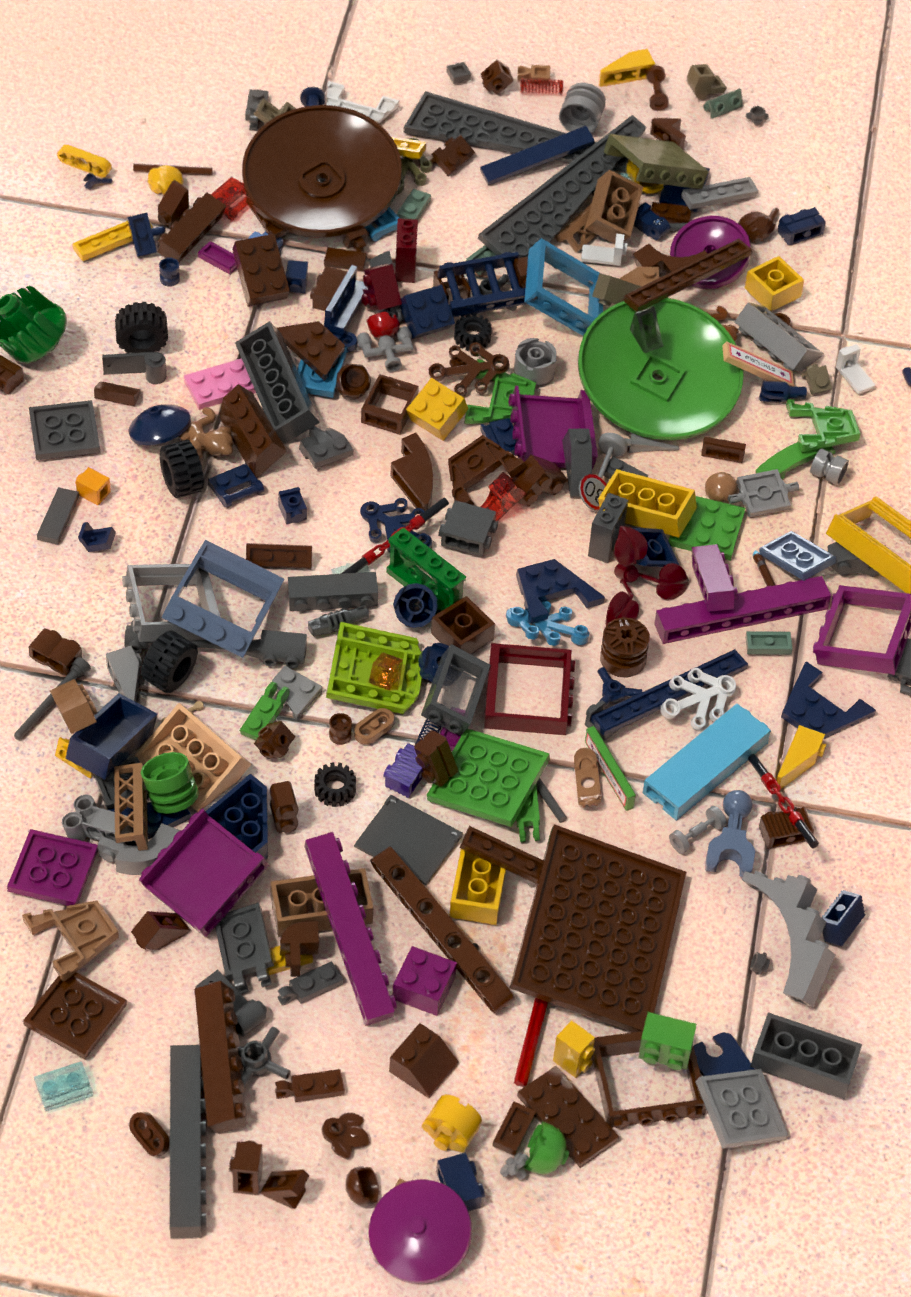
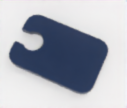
M722 1032L712 1037L715 1044L722 1049V1054L718 1057H712L707 1053L703 1041L694 1045L702 1076L755 1070L750 1067V1061L734 1037L729 1033Z

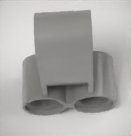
M85 794L77 797L74 801L75 812L66 814L62 819V826L67 838L84 841L87 837L100 840L103 836L116 841L115 812L97 807L94 798L90 795ZM127 825L121 831V834L132 833L134 828Z

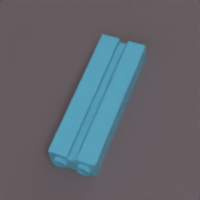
M735 704L647 777L644 781L642 793L655 804L659 802L663 806V810L677 821L747 762L751 754H756L766 746L771 730L765 723L760 722L751 715L747 709L742 708L739 704Z

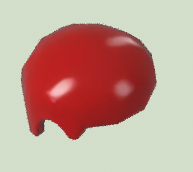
M388 312L376 313L366 320L371 335L377 339L385 335L394 336L400 327L397 316L394 314L392 318Z

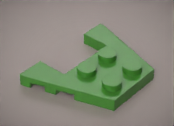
M477 359L479 363L485 362L481 359ZM481 371L476 378L483 379L488 371ZM507 373L497 374L492 380L495 383L490 407L467 405L468 411L465 414L464 424L487 423L510 418L512 406H509L508 400L509 395L513 394L515 385L519 386V394L534 395L536 382L514 373L511 375Z
M787 399L786 408L789 417H811L817 433L798 435V444L801 452L859 441L860 431L852 410L825 406V409L814 407L813 403L805 402V405L794 404L795 400Z

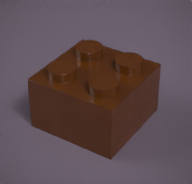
M467 596L432 617L431 634L440 643L448 646L452 644L469 654H473L494 640L495 623Z

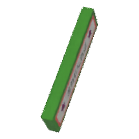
M594 726L587 728L585 736L587 747L596 753L599 767L625 810L633 809L636 794Z

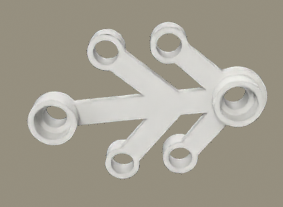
M693 668L687 675L690 682L678 675L669 681V686L672 690L678 691L683 689L693 695L679 701L667 699L661 705L660 710L665 718L672 719L678 715L680 710L699 703L696 715L691 719L690 725L693 729L700 730L706 724L705 716L710 698L718 695L715 707L709 712L710 720L715 722L724 714L723 709L726 699L735 693L736 682L728 675L716 678L703 673L699 668ZM692 673H696L698 678H695ZM674 680L678 681L680 686L675 685ZM702 681L712 687L705 689L693 683ZM666 708L671 709L672 713L668 712ZM714 712H717L719 714V717H716L714 715ZM695 720H699L701 725H698Z

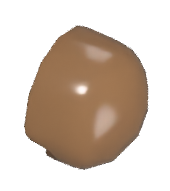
M718 472L707 479L705 492L711 500L729 502L728 495L738 494L736 480L730 474Z

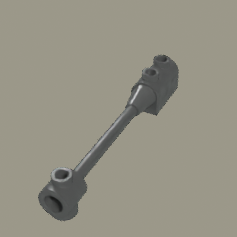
M133 621L130 625L126 626L124 646H132L135 654L141 653L142 649H148L149 643L155 642H139L137 633L133 632ZM262 630L261 639L253 640L245 655L263 660V664L272 667L276 665V662H285L287 667L295 669L299 664L305 663L307 634ZM207 640L191 641L198 648L226 650Z

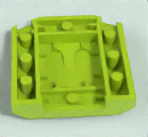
M340 622L326 698L375 709L386 708L391 712L404 714L418 699L422 677L419 673L418 660L421 651L418 646V639Z

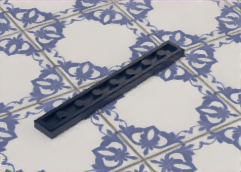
M734 649L695 668H699L703 673L718 678L722 675L733 676L747 669L748 663ZM691 670L678 676H681L684 680L690 682L688 680L687 675ZM692 673L695 678H698L696 673ZM667 680L592 715L591 722L603 736H606L659 711L661 705L667 699L679 701L693 694L683 689L678 691L672 690L669 686L670 680ZM674 680L675 685L680 686L679 682ZM702 681L693 683L705 689L711 686Z

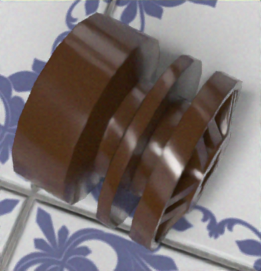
M624 617L614 619L606 625L603 630L600 662L609 674L628 678L636 676L643 670L646 665L650 641L647 627L638 620Z

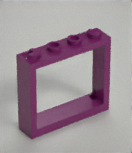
M839 585L837 593H834L832 596V606L826 611L825 624L820 627L818 642H815L813 645V653L816 654L817 664L895 675L911 632V594ZM845 604L901 611L886 654L829 646Z

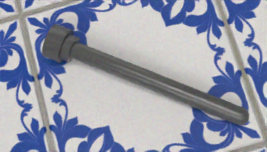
M77 657L71 664V672L58 686L73 679L76 680L81 676L84 677L91 670L89 663L83 658ZM51 694L14 733L15 739L21 740L55 703Z

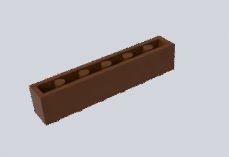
M222 981L195 988L194 991L207 1126L216 1133L222 1134L246 1127L245 1117L247 1116V1109L243 1102L245 1087L240 1070H242V1062L238 1054L240 1040L236 1034L238 1020L233 1006L235 994L232 988Z

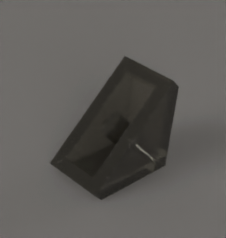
M652 306L634 313L630 331L642 351L647 353L663 347L655 307Z

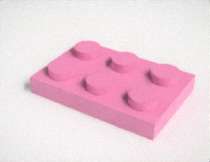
M242 358L184 375V382L199 410L221 404L223 397L238 384L253 394L256 393Z

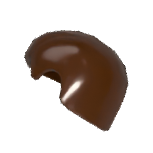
M360 1166L349 1171L345 1181V1189L350 1200L361 1206L376 1203L379 1198V1185L373 1169Z

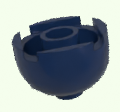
M418 583L409 584L401 588L396 594L393 603L398 620L405 626L413 628L424 627L431 623L432 617L437 615L439 607L438 599L433 590L426 585Z

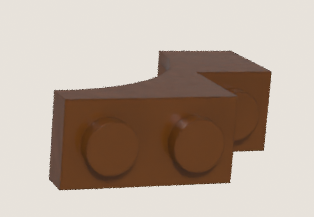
M649 243L634 252L633 257L637 267H659L660 275L664 270L668 274L708 253L704 250L692 256L673 257L659 252Z

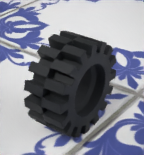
M474 313L473 316L466 314V318L461 316L460 320L457 319L455 324V343L457 345L460 344L459 347L461 349L466 347L465 351H469L470 345L474 342L480 343L482 348L488 347V344L491 342V323L487 318L483 320L482 315L477 317V314ZM477 331L479 334H469L467 332Z
M334 762L330 763V767L327 764L323 765V770L319 768L317 774H315V796L318 797L320 802L324 800V805L327 806L329 803H332V807H336V803H339L341 807L344 806V801L348 804L356 793V775H354V771H349V766L347 765L343 768L342 763L339 762L338 766H335ZM337 780L344 783V786L332 789L326 784L329 781Z

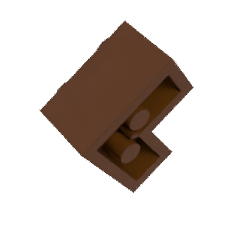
M531 454L525 461L527 468L510 478L504 487L517 503L530 507L531 504L537 501L538 496L543 491L552 495L561 491L568 479L555 463Z

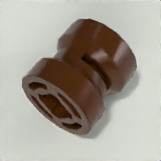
M337 713L331 716L329 720L330 740L337 745L348 743L352 735L351 718L344 713Z

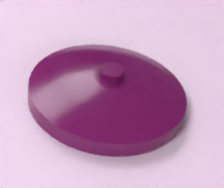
M704 216L690 221L677 232L671 244L670 256L687 257L704 250L709 254L737 239H740L750 247V241L745 230L737 222L723 216ZM751 256L691 286L700 289L724 287L734 282L743 274Z
M411 1180L389 1190L377 1203L369 1223V1243L378 1263L393 1277L413 1284L434 1282L453 1272L465 1258L472 1239L471 1218L464 1202L451 1188L433 1180Z

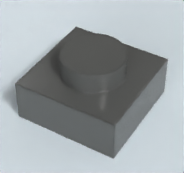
M465 62L447 66L446 72L453 84L471 80V72Z

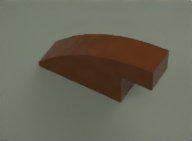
M413 433L402 438L401 453L404 457L391 462L390 476L413 506L421 508L425 512L431 507L432 463L423 441L417 433Z

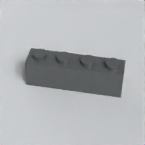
M376 572L288 577L289 611L348 609L366 605L367 608L378 606Z

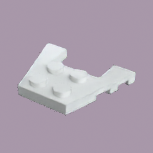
M328 81L326 105L355 110L372 118L378 124L399 106V100L382 96L376 108L343 100L341 97L345 91V85Z

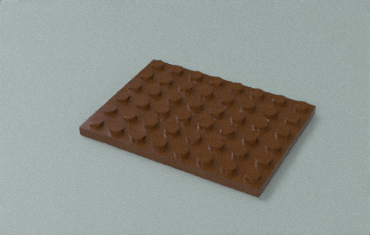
M554 824L551 828L510 989L631 1032L643 1031L648 1012H655L686 872Z

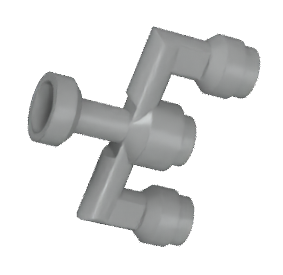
M405 326L400 327L397 331L398 340L402 344L395 345L394 339L385 335L379 339L378 348H371L372 340L368 333L363 332L357 336L358 346L362 348L365 358L386 355L385 368L388 372H396L402 367L401 360L395 357L394 353L414 350L411 341L412 333Z

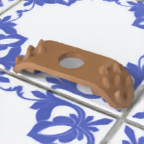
M580 748L574 754L578 805H581L583 808L586 805L591 807L592 804L598 806L602 801L596 753L590 748ZM585 779L594 780L595 783L590 788H585L581 785Z

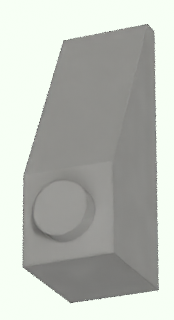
M132 646L106 653L107 669L118 693L137 702L140 666H142L139 653L135 654Z

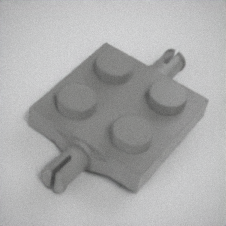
M778 469L740 476L736 480L739 493L728 495L729 504L742 502L749 517L789 510L791 504L788 499V492L798 491L799 484L797 481L785 484L780 477Z

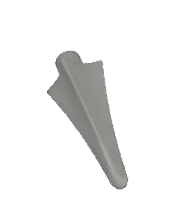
M631 433L630 439L624 438L627 441L629 453L679 450V447L676 445L658 442Z

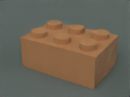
M611 170L607 171L597 181L585 229L613 243L616 241V234H624V241H626L632 234L643 186Z

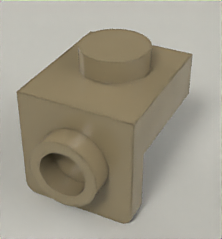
M818 364L807 366L806 371L801 373V377H806L811 395L833 389L826 365L819 367Z

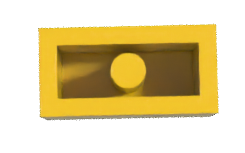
M571 1020L556 1036L553 1062L575 1078L581 1072H587L593 1063L591 1059L595 1048H593L595 1037Z

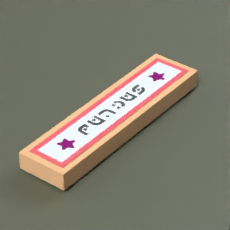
M727 341L722 345L725 362L767 381L787 382L789 386H794L791 370Z

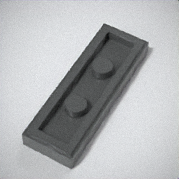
M58 487L37 533V540L58 545L78 501V491Z

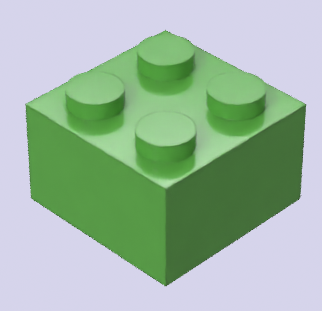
M648 1012L638 1058L643 1059L648 1064L659 1063L667 1065L673 1070H687L697 1024Z

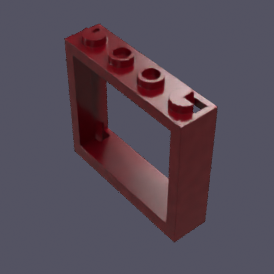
M491 643L484 729L566 735L567 726L571 727L572 713H568V708L572 709L573 695H569V690L574 689V677H570V672L575 671V660H571L572 650ZM509 663L563 668L560 718L495 712L498 664Z

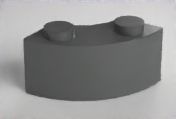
M835 542L827 546L828 552L836 556V563L830 567L841 576L850 573H862L871 577L879 575L877 571L839 543Z

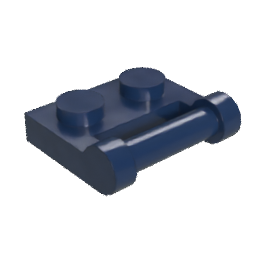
M246 463L208 479V485L225 508L247 496L264 492L262 482L256 478Z

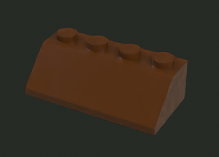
M238 384L223 397L220 420L224 426L231 428V436L235 446L250 470L258 478L282 457L287 450L252 392Z

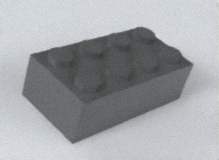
M768 1012L753 1053L750 1067L761 1069L763 1072L845 1099L862 1044Z

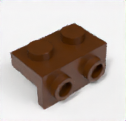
M459 135L456 139L451 137L443 144L445 146L444 149H441V147L436 149L431 154L433 158L430 161L432 164L436 161L446 175L449 176L474 155L475 151Z

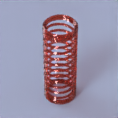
M531 78L530 82L529 79H521V93H524V83L525 93L527 92L528 83V93H530L531 86L533 94L535 82V94L537 93V85L538 93L540 94L541 83L542 94L544 92V83L545 94H547V86L549 87L550 94L552 82V94H554V85L555 94H557L558 84L559 95L563 94V79L560 81L558 79L557 82L556 79L554 82L552 79L550 81L548 79L547 82L546 79L544 81L540 79V82L539 79L536 81V79L532 80Z

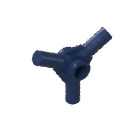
M605 667L598 669L597 673L604 683L602 689L603 697L599 702L601 700L606 702L605 707L610 702L642 693V689L625 688V685L619 681L611 679Z

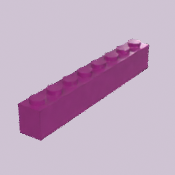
M822 576L810 577L804 581H789L785 584L766 586L765 588L738 593V600H734V609L708 612L704 600L684 603L670 608L665 607L656 610L654 625L662 644L827 610L831 594Z
M333 832L306 839L304 848L364 1024L368 1026L393 1018L394 1009H397L396 1000L393 995H389L387 986H389L388 977L385 972H381L379 967L381 957L379 951L373 949L371 941H374L371 928L365 926L363 919L366 918L363 905H358L357 887L354 882H350L348 876L351 873L347 860L343 861L340 853L343 852L341 841L339 838L335 839Z

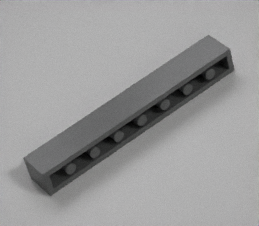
M170 1045V1239L201 1238V1228H206V1213H201V1205H206V1189H201V1182H206V1166H201V1159H206V1143H201V1136H206V1121H201V1114L206 1113L205 1098H201L204 1084L203 1076H201L200 1045Z

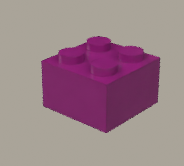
M411 946L393 983L392 995L398 1002L438 1016L456 978L457 962Z

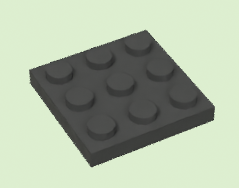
M92 400L29 407L36 460L100 453Z

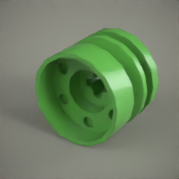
M177 752L163 753L150 759L142 767L141 776L155 811L165 814L176 813L188 808L198 799L199 791L187 756Z

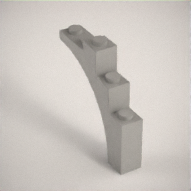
M745 871L742 881L751 888L768 895L779 908L787 925L790 937L791 961L783 994L795 1002L813 1007L836 955L828 949V944L819 940L826 921L819 916V911L810 908L818 889L811 884V879L803 875H798L797 877L788 875L785 881L778 877H775L774 880L768 879L767 875L755 871L754 874Z

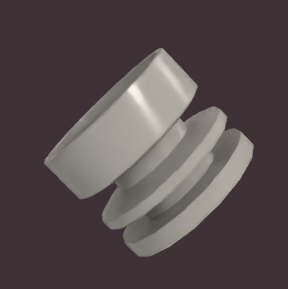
M582 82L572 85L567 91L559 112L561 125L569 132L583 126H587L590 133L594 132L606 105L604 93L593 84Z

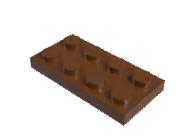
M557 1066L517 1092V1097L526 1107L536 1111L535 1118L541 1124L542 1122L551 1124L563 1133L566 1140L565 1150L569 1151L570 1158L579 1168L619 1141V1135Z

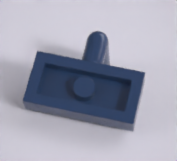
M147 212L127 217L136 256L156 253L157 250L153 236H161L166 231L165 227L151 228Z

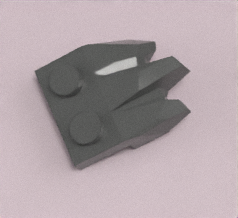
M314 426L309 429L310 437L300 440L299 450L305 459L310 460L315 469L353 456L354 449L345 435L330 427L326 428L324 432Z

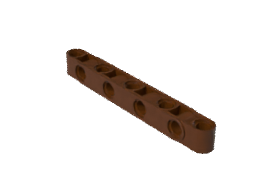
M387 847L370 859L378 875L447 959L457 962V971L491 1012L496 1014L515 1000L507 985L392 847ZM399 876H403V877H404V878L401 879V880H394L396 877H399ZM425 910H432L429 914L422 913ZM456 943L460 944V946L457 948L450 947L451 945ZM482 978L489 979L488 982L485 983L478 982Z

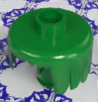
M26 286V288L17 290L21 297L16 293H11L0 298V347L20 363L37 361L53 351L61 340L67 326L66 313L59 305L51 302L35 287Z

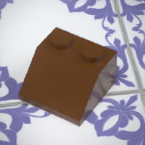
M419 1023L390 1056L389 1072L427 1098H430L458 1065V1060L438 1034Z

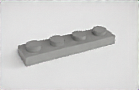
M746 177L705 185L702 189H685L682 191L681 196L691 210L755 197L759 190L752 179Z

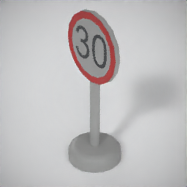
M604 433L599 438V448L606 456L598 476L594 474L586 475L579 483V494L583 503L594 511H599L600 509L598 498L607 485L602 478L611 456H622L628 447L627 441L615 433Z

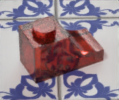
M502 472L488 486L490 489L489 495L480 507L496 511L495 520L499 521L526 493L513 478Z

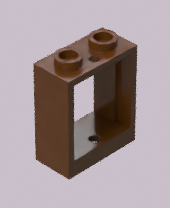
M379 374L361 408V423L400 435L409 419L406 409L418 395L419 386ZM382 393L407 401L401 414L376 407Z

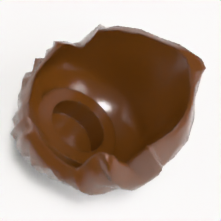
M758 211L745 214L738 222L752 243L757 239L763 241L768 238L776 227V224L773 223L768 215Z
M346 364L337 373L336 385L342 397L358 398L365 395L370 388L371 377L363 365Z

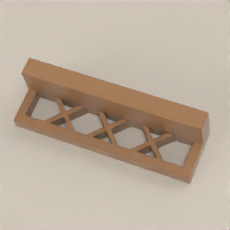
M592 202L556 235L555 238L558 243L567 239L573 250L578 252L582 249L583 245H586L596 236V234L587 232L585 229ZM575 233L581 234V243L579 244L573 237Z
M135 763L115 766L116 843L136 841L139 851L148 850L147 789L141 776L143 764ZM133 772V775L127 781L121 778V774ZM125 790H131L133 793L127 799L121 796ZM127 807L133 809V812L127 817L121 814ZM127 825L134 828L132 833L121 834V831Z

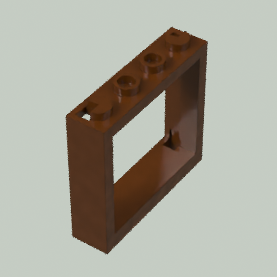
M643 1031L595 1037L593 1047L595 1051L592 1055V1061L605 1119L611 1128L621 1129L635 1124L649 1125L657 1121L672 1122L679 1118L687 1117L695 1119L705 1115L706 1107L696 1084V1080L701 1077L694 1046H692L686 1070L694 1100L614 1111L601 1057L638 1053L640 1051Z

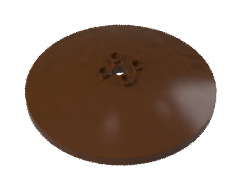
M332 105L305 106L287 111L273 118L253 136L245 150L242 162L244 189L256 211L278 228L307 237L341 236L368 226L390 207L398 193L402 176L400 154L389 133L372 118L360 112ZM320 178L327 179V181L323 183L318 182L317 180Z

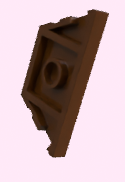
M319 321L277 327L283 336L286 346L324 381L327 380L329 371L335 367L337 359L344 353L345 345Z

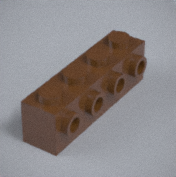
M208 192L202 198L199 196L193 203V207L184 211L181 216L182 219L179 222L176 220L167 234H162L158 240L159 248L157 252L165 258H174L180 263L223 217L226 205Z

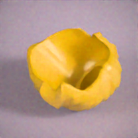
M164 165L150 170L147 182L154 193L159 194L161 192L164 195L174 180L183 186V177L178 169Z

